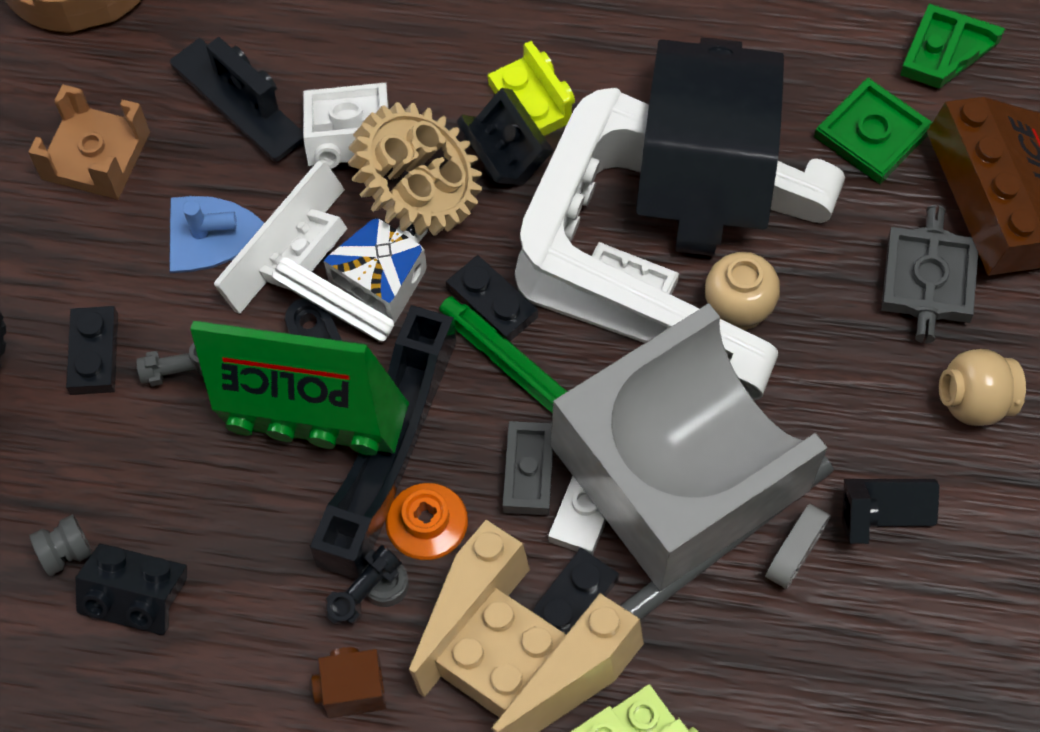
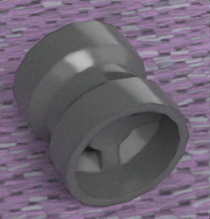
M74 514L61 519L58 526L53 528L52 532L40 529L29 535L38 559L48 576L62 571L67 560L69 562L72 560L80 562L92 555L91 547Z

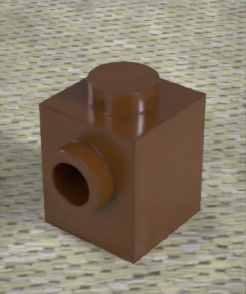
M344 647L331 651L330 656L318 658L320 674L312 675L313 696L315 704L323 703L329 718L387 710L382 667L377 649L359 651L354 647Z

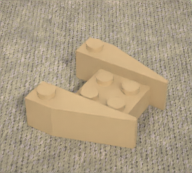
M485 520L456 554L409 671L419 694L424 697L442 677L494 713L499 719L492 727L493 732H540L618 678L644 645L640 619L600 593L566 635L509 597L510 593L530 570L525 548L522 542L488 520Z

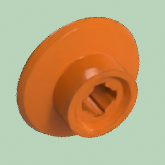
M420 483L406 488L394 498L385 519L386 532L393 546L402 554L418 560H433L449 554L461 543L468 527V514L462 499L450 488L436 483ZM422 511H428V513L434 515L430 519L431 522L423 523V521L418 519Z

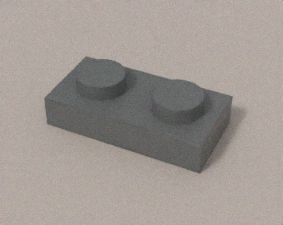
M509 421L503 513L549 515L553 449L551 447L552 423Z

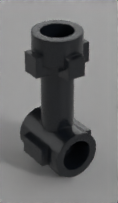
M383 544L376 551L371 549L364 557L370 565L346 592L333 591L326 598L328 601L327 618L334 624L341 622L355 624L362 616L361 602L384 577L392 582L398 576L399 572L397 569L403 563Z

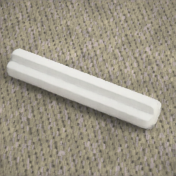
M283 257L273 271L272 279L378 342H384L394 327V321L288 258Z

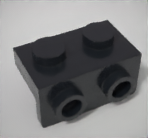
M501 87L477 117L461 115L456 121L464 133V140L470 142L469 147L476 151L485 165L484 170L486 174L497 183L523 186L554 151L512 89Z
M99 543L75 577L76 611L81 615L164 635L169 627V608L187 580V565Z

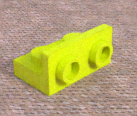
M529 41L523 44L524 57L488 74V84L495 94L501 87L512 89L543 136L567 125L572 115V104L575 103V98L567 82H560L554 74V67L547 53L544 51L539 52L533 42Z

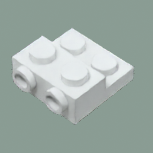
M386 83L304 91V144L308 166H314L317 161H323L332 169L339 163L348 162L355 155L349 150V146L356 139L353 136L354 132L370 113H376L383 105L389 109Z

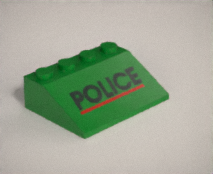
M192 322L190 330L212 410L226 423L225 427L229 431L244 436H250L252 431L262 432L282 442H292L293 438L306 439L313 445L326 449H333L335 444L350 446L354 451L365 455H376L378 451L395 453L409 402L366 344L207 322Z

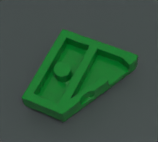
M928 4L900 75L940 89L999 44L1005 28Z

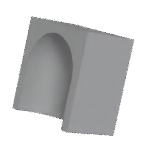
M709 303L553 401L552 449L597 506L598 510L659 591H662L808 493L827 450V446L816 433L805 440L794 438L776 426L757 406L742 385L729 361L721 338L720 316Z

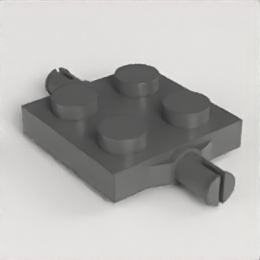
M931 205L926 209V227L918 229L891 227L887 244L881 311L910 314L917 317L915 339L921 343L925 336V330V343L935 341L936 320L945 319L970 323L974 315L978 251L972 237L957 236L943 229L945 208L942 206L938 207L935 219L936 205Z

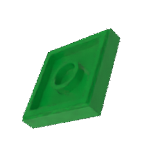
M867 77L815 129L814 138L875 182L881 184L928 136L927 131L932 121Z

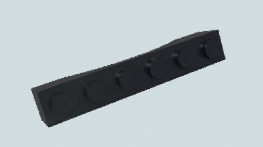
M410 306L395 342L388 375L409 402L395 453L378 451L376 455L358 454L343 484L328 503L310 545L317 567L357 579L368 564L364 557L371 549H374L456 345L454 317L417 306Z

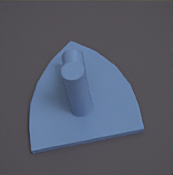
M201 196L171 198L170 273L193 272L214 268L233 260L263 226L264 222L253 212L227 200Z

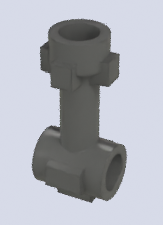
M194 343L190 346L189 353L160 358L156 350L146 352L145 357L137 358V370L142 384L150 383L151 386L163 384L164 375L197 370L198 374L203 377Z

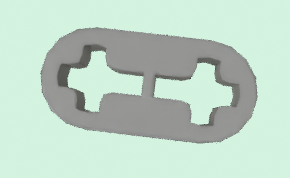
M811 503L808 504L772 561L766 573V578L787 589L823 533L831 515Z

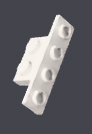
M317 161L215 280L214 286L234 312L240 314L267 282L288 289L272 279L273 271L283 257L312 272L348 229L340 217L326 213L345 190L326 162Z

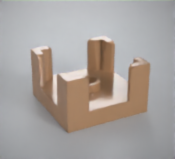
M62 84L55 98V104L62 122L48 150H46L40 137L35 138L28 151L41 180L119 200L150 134L141 105L121 100L120 105L125 117L91 109L81 89Z

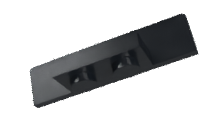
M219 36L209 44L199 37L170 59L171 67L273 162L280 161L304 142V132L278 108L275 96L277 86L273 79L264 70L259 72L255 70L239 47L233 46L231 48Z

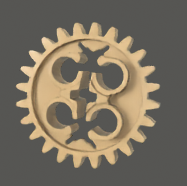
M396 102L390 110L383 105L376 113H370L354 132L353 136L356 139L349 146V150L355 155L348 161V165L360 170L352 177V181L365 184V189L359 195L361 197H373L375 200L371 207L373 212L381 208L387 211L385 215L386 223L391 222L395 217L400 219L401 231H405L413 224L419 236L427 229L430 230L433 236H436L443 228L449 232L457 224L464 221L471 214L470 211L478 204V200L475 197L482 191V187L475 182L482 176V172L471 168L478 160V157L466 154L465 150L470 145V142H459L456 139L460 130L458 127L451 130L445 128V116L435 121L432 119L431 108H427L422 114H419L415 103H411L404 110L402 105ZM442 147L444 158L448 161L439 169L445 160L443 157L436 158L426 167L424 164ZM392 167L393 171L387 176L389 180L398 178L406 170L408 174L389 191L388 182L383 177Z

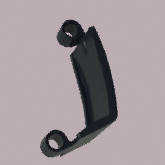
M701 37L700 43L658 40L636 212L642 216L679 220L675 252L714 256L716 245H721L723 225L767 229L779 156L784 78L783 53L742 48V41Z

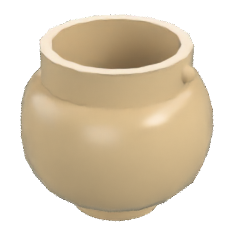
M735 252L724 256L712 266L705 281V298L707 303L720 316V319L742 330L756 327L773 312L780 298V280L774 267L763 257L751 252Z
M989 349L969 350L958 354L948 365V368L943 371L939 380V395L942 403L948 407L951 414L960 422L972 426L992 425L998 423L1004 417L1015 416L1020 412L1025 401L1026 379L1023 369L1017 360L1004 358Z

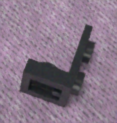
M844 479L842 523L850 544H869L870 527L935 526L938 522L940 488L936 479Z

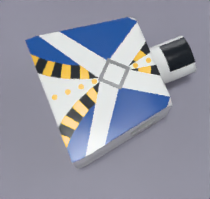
M372 219L325 258L324 265L329 283L391 318L395 323L426 271L425 250L418 243L427 234L428 230L419 236L413 224L405 231H401L400 225L395 229L380 219Z

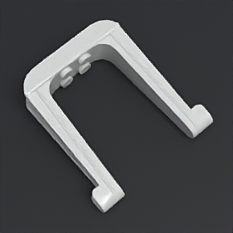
M617 88L601 89L584 97L574 109L523 218L520 232L522 249L518 256L514 275L519 293L533 305L646 343L699 310V308L582 252L570 242L575 236L581 219L578 215L582 205L588 206L596 186L594 179L597 173L613 167L641 172L649 104L623 94ZM817 158L808 162L805 172L778 161L771 210L815 223L827 222L831 218L845 181L843 171ZM720 319L721 338L729 361L753 400H759L766 389L778 357V351L771 343Z

